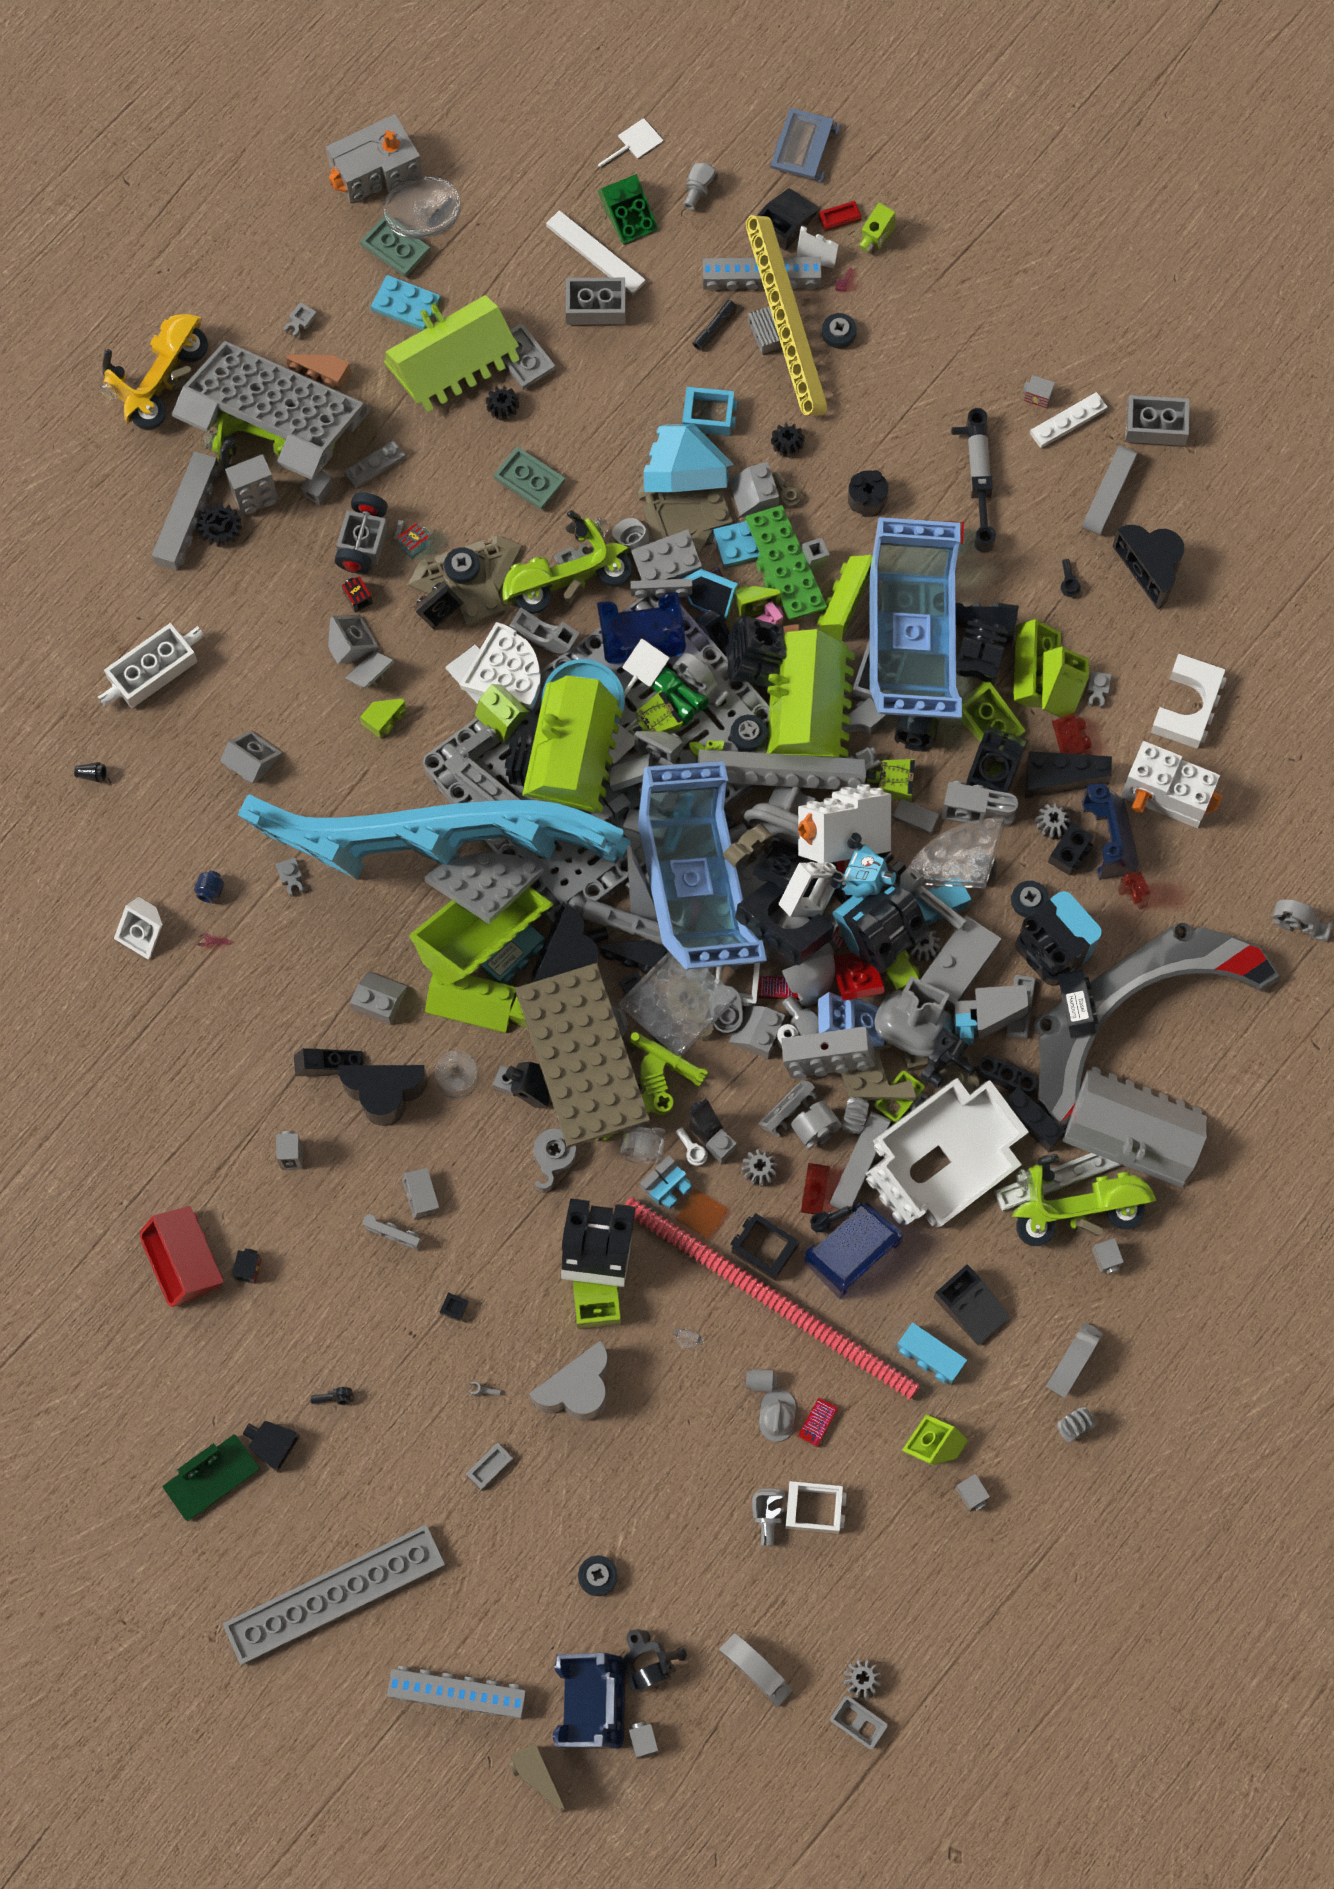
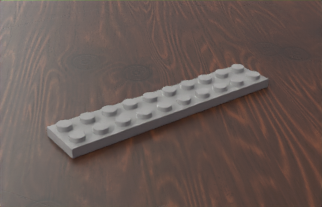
M424 1525L223 1623V1627L242 1666L444 1567L445 1563L427 1525Z

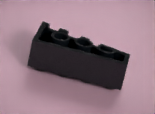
M1029 751L1026 763L1025 798L1041 794L1042 796L1059 791L1067 792L1077 788L1085 789L1087 785L1092 784L1108 785L1112 776V756Z

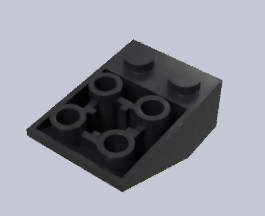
M788 188L766 204L757 216H765L771 219L779 247L786 251L799 236L801 226L806 227L820 211V208Z
M968 1264L937 1290L933 1297L978 1346L1010 1318L990 1289Z

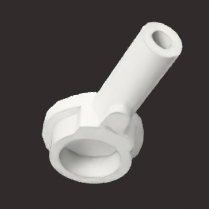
M683 1127L679 1128L676 1134L687 1148L686 1158L688 1162L694 1166L703 1165L708 1158L706 1149L697 1143H693Z

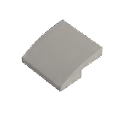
M649 753L612 766L610 771V787L613 792L643 782L644 768L653 766L652 754Z

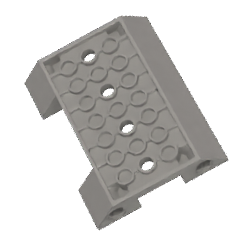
M224 341L183 386L172 412V417L207 432L217 421L218 409L286 439L277 464L313 480L332 457L333 444L345 430L353 432L372 410V406L240 346Z

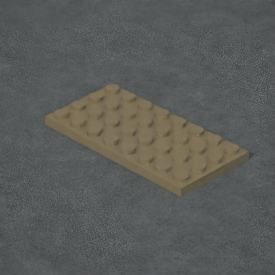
M597 963L515 988L567 1148L649 1123L650 1120Z

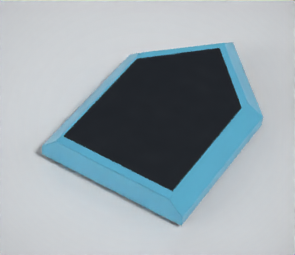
M703 569L680 578L692 579V594L685 596L690 606L704 612L712 610L721 615L722 619L728 620L738 583Z

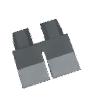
M603 780L601 785L606 789V796H599L598 799L603 805L602 813L585 811V813L611 824L614 822V819L617 820L626 814L631 808V804L620 790L613 792L610 783Z

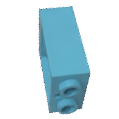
M687 387L682 424H695L704 434L730 436V430L735 428L736 418L732 417V412L737 411L738 399H734V391ZM694 399L727 402L726 422L692 419Z

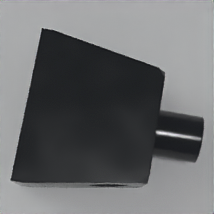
M522 1062L518 1063L517 1067L510 1066L506 1071V1077L513 1080L511 1092L535 1108L548 1107L550 1095L540 1064Z
M264 1421L260 1429L249 1423L243 1432L244 1436L252 1440L248 1448L277 1473L300 1437L297 1432L268 1421Z

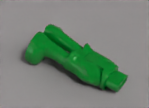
M666 667L662 669L651 685L657 693L662 691L668 701L677 709L678 716L683 722L682 726L687 725L693 719L695 711L697 713L702 712L710 702L706 695L698 694L688 688L674 671ZM678 691L690 702L691 706L677 696L675 692Z

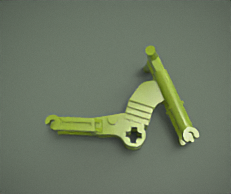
M637 1032L631 1034V1040L627 1044L630 1049L638 1047L647 1054L640 1066V1083L644 1092L641 1096L647 1114L655 1113L658 1116H664L669 1113L673 1106L672 1096L666 1093L668 1087L663 1075L664 1066L666 1065L671 1068V1071L674 1070L691 1080L698 1087L708 1072L681 1058V1055H676ZM659 1100L667 1102L665 1109L663 1106L658 1107ZM616 1133L604 1136L603 1140L606 1141Z

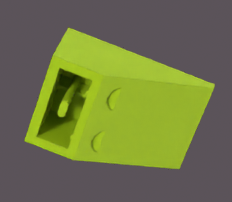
M1063 646L1043 652L1042 710L1069 722L1072 721L1089 678V658Z
M573 1281L578 1329L621 1324L617 1286Z

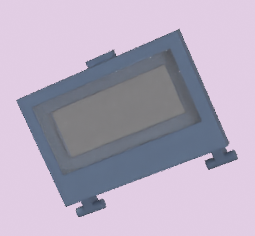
M790 108L781 136H779L770 168L815 179L822 183L825 172L821 171V174H818L817 170L830 132L837 136L840 132L841 124L833 126V118Z

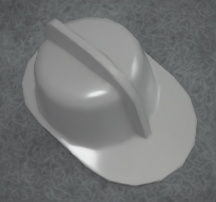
M773 1389L772 1392H767L762 1399L759 1427L763 1436L768 1440L774 1442L783 1441L793 1431L796 1404L793 1396L788 1391Z

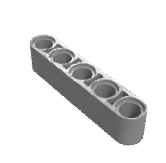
M1121 445L1118 446L1086 515L1082 528L1098 535L1102 534L1138 452Z
M874 1112L870 1113L829 1205L838 1209L849 1206L850 1210L852 1209L867 1176L865 1173L870 1170L877 1154L873 1147L875 1145L873 1140L889 1128L890 1119Z

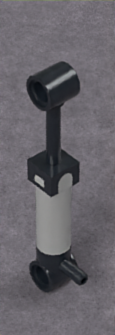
M973 408L968 413L966 427H952L951 434L968 435L971 498H978L980 528L976 531L974 545L978 551L986 553L993 549L996 538L995 530L988 526L986 498H991L993 490L987 432L988 416L985 410ZM973 420H979L980 423H975ZM986 537L989 541H983L981 538Z

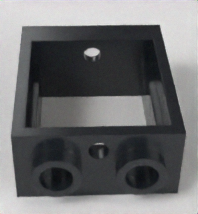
M755 1213L752 1218L749 1216L742 1227L745 1229L741 1235L736 1234L730 1244L733 1246L731 1253L775 1281L797 1249L799 1241ZM756 1224L761 1225L787 1242L771 1267L741 1248Z

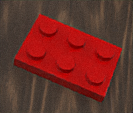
M854 953L834 957L835 978L842 1001L884 993V986L879 971Z

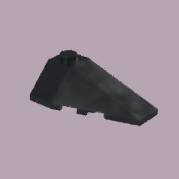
M936 603L935 610L944 613V603ZM955 603V625L966 629L968 620L973 621V619L985 621V625L989 626L999 624L1004 626L1005 630H1009L1005 645L1012 644L1019 606L1004 603H992L991 606H981L980 603H973V605L964 606L961 603Z

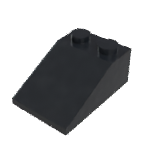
M443 581L442 583H437L427 596H422L417 601L414 609L432 629H435L464 602Z

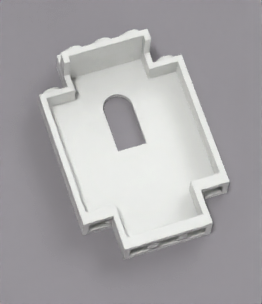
M956 1078L873 1140L875 1144L873 1146L880 1156L883 1155L885 1159L865 1173L868 1177L866 1180L873 1189L876 1188L881 1194L879 1196L880 1200L885 1206H890L893 1211L892 1216L899 1224L907 1225L926 1213L925 1218L932 1226L940 1227L1022 1165L1009 1147L1026 1135L1028 1130L990 1080L969 1094L958 1078ZM939 1145L951 1163L926 1182H915L910 1176L911 1166Z

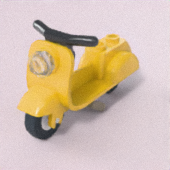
M178 314L170 316L168 320L165 319L162 322L159 335H154L150 343L152 353L158 355V357L136 390L124 383L126 380L124 368L112 365V351L110 349L105 350L102 363L105 379L102 382L103 385L99 387L100 395L108 401L111 399L116 400L118 397L125 403L124 418L127 425L133 421L141 429L153 430L164 422L166 407L159 398L163 389L175 391L182 388L190 378H184L179 381L178 378L189 374L191 368L185 366L176 370L180 362H196L201 360L207 352V338L199 329L202 324V317L191 314Z

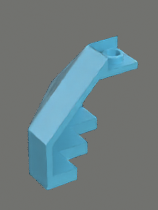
M665 424L658 427L657 435H659L657 442H653L649 454L651 462L650 465L645 466L643 472L644 492H681L727 487L729 480L727 467L734 464L695 424Z

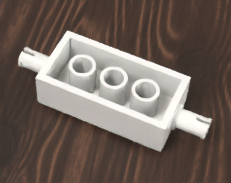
M169 623L104 669L112 687L98 696L99 701L103 703L104 707H107V705L120 697L126 701L131 709L198 662L191 646L204 638L205 635L196 626L192 631L182 636Z

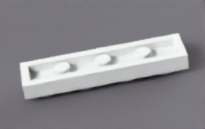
M1096 392L1031 429L1030 435L1038 446L1043 448L1106 412L1108 407Z

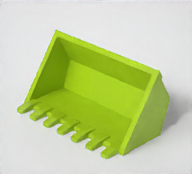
M484 295L446 318L442 317L435 303L432 304L431 311L437 320L433 324L428 313L425 310L420 311V315L427 328L385 352L384 364L417 404L421 402L424 409L429 412L433 410L429 397L436 394L440 403L447 402L448 399L443 389L448 386L451 387L455 395L461 394L462 389L457 381L465 378L469 387L475 386L477 383L472 373L479 369L484 379L489 378L491 374L486 365L493 361L499 371L505 369L501 356L507 353L513 363L519 361L520 358L515 350L519 345L513 337L499 307Z
M818 629L786 632L784 635L786 658L782 659V664H779V674H769L768 679L774 684L768 687L770 706L766 753L847 758L848 750L841 747L840 743L841 740L849 741L850 735L841 730L842 724L850 725L851 719L843 714V708L851 709L852 702L844 698V692L851 693L853 686L845 682V675L852 677L854 670L846 665V659L853 661L855 654L847 649L846 643L838 641Z
M567 675L546 684L522 793L523 796L593 813H602L603 805L598 799L599 796H606V789L601 784L602 779L609 781L610 774L605 770V764L610 766L613 762V758L609 755L608 750L609 748L611 750L616 748V742L612 739L611 735L612 732L614 734L619 733V726L614 721L615 717L618 719L622 718V710L618 707V700L600 680Z
M529 887L494 921L488 924L451 900L413 931L409 937L415 944L422 963L447 986L463 979L478 969L480 964L491 958L493 953L503 948L506 942L511 941L518 932L528 927L530 922L536 920L543 911L549 909L554 904Z

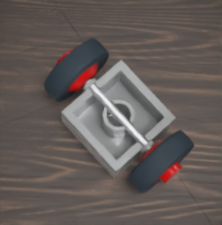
M359 492L354 494L351 501V508L355 512L346 511L336 545L335 564L348 572L365 574L369 572L371 564L378 565L388 530L386 518H382L387 512L388 504L377 495Z

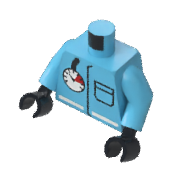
M853 833L852 839L848 840L847 845L851 849L857 848L859 850L854 851L844 874L839 871L834 872L831 886L833 888L841 886L842 890L845 891V895H852L856 898L877 895L880 893L883 884L893 885L895 883L896 874L887 870L886 862L866 844L862 845L860 843L862 840L860 834Z

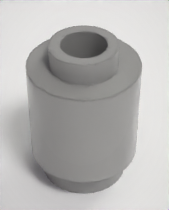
M767 1369L747 1371L746 1388L751 1389V1391L772 1392V1388H777V1374H773V1370Z

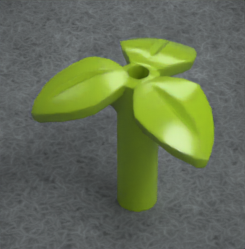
M708 740L704 748L701 743L690 742L689 749L695 757H698L699 749L723 751L725 743L723 740Z

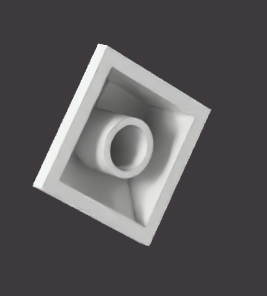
M140 897L127 904L114 939L149 960L163 925L157 908Z

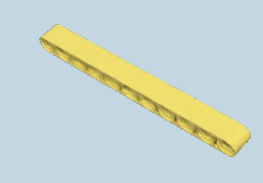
M749 216L746 221V230L801 412L804 415H824L827 410V403L772 221L769 217Z

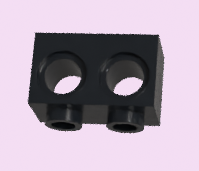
M1072 823L1050 855L1048 863L1068 875L1073 870L1077 871L1083 862L1081 857L1084 853L1088 855L1094 845L1091 843L1093 835ZM1079 839L1083 844L1076 845L1073 840ZM1062 856H1070L1072 861L1067 862L1063 860Z

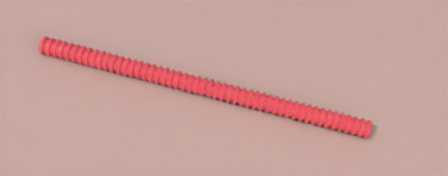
M631 1197L625 1203L628 1206H635V1222L638 1220L640 1225L644 1224L645 1228H650L652 1233L655 1231L657 1236L661 1235V1239H667V1243H673L674 1247H679L678 1250H684V1254H690V1258H696V1262L700 1261L701 1265H707V1269H713V1273L717 1272L719 1277L723 1276L724 1280L728 1279L730 1284L734 1283L735 1287H740L742 1292L745 1290L747 1295L751 1294L752 1298H757L759 1303L762 1301L764 1306L768 1305L770 1310L774 1309L776 1314L780 1313V1317H786L787 1321L791 1320L793 1325H798L797 1328H803L805 1333L809 1332V1336L813 1335L816 1340L820 1339V1343H826V1347H832V1351H838V1355L842 1354L844 1355L843 1358H849V1362H855V1366H861V1370H867V1374L871 1373L873 1374L872 1377H878V1381H884V1385H890V1389L894 1388L896 1389L895 1392H901V1396H907V1400L912 1399L916 1394L920 1384L913 1383V1379H907V1375L903 1376L902 1372H896V1368H890L891 1365L884 1364L885 1361H880L878 1356L874 1357L873 1353H867V1349L863 1350L861 1345H855V1341L851 1342L850 1338H844V1334H838L839 1331H834L832 1326H827V1323H821V1319H815V1315L811 1316L809 1311L805 1312L804 1308L800 1309L798 1304L794 1305L793 1301H788L786 1296L783 1298L781 1293L777 1294L775 1289L771 1290L770 1286H765L763 1281L760 1283L758 1278L754 1279L753 1275H748L746 1270L743 1272L741 1267L737 1268L735 1263L731 1264V1260H725L724 1256L720 1257L718 1252H713L714 1249H708V1245H702V1242L696 1241L697 1238L695 1237L691 1238V1234H685V1230H679V1226L675 1227L674 1223H668V1219L664 1220L663 1216H658L656 1211L652 1212L651 1208L647 1209L646 1205H641L639 1200L636 1202L635 1198Z

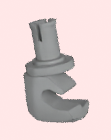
M703 162L695 163L692 166L686 184V189L689 193L683 203L686 209L695 210L699 197H705L708 194L706 186L713 179H718V170L711 164Z
M793 996L786 998L782 1002V1005L793 1017L790 1025H793L798 1030L799 1036L819 1033L818 1015L815 1012L811 1011L810 1008L802 1009Z
M763 1488L758 1490L752 1498L753 1518H755V1523L761 1525L760 1545L775 1546V1525L781 1523V1519L778 1517L785 1509L778 1508L773 1510V1505L785 1498V1493L782 1489Z

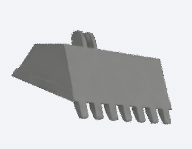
M1092 1067L1091 1071L1087 1070L1062 1142L1182 1188L1187 1177L1193 1171L1207 1138V1116L1202 1115V1109L1194 1106L1192 1110L1185 1108V1102L1179 1099L1176 1100L1175 1104L1169 1102L1168 1095L1160 1093L1159 1097L1151 1095V1089L1143 1086L1142 1091L1134 1088V1082L1126 1080L1125 1084L1117 1081V1075L1109 1073L1107 1078L1100 1075L1101 1070L1099 1068Z

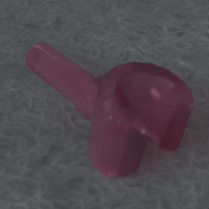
M848 268L843 279H837L836 291H846L847 282L853 271L852 268Z
M208 933L198 936L206 940L205 943H198L199 947H205L214 943L228 944V939L212 938Z

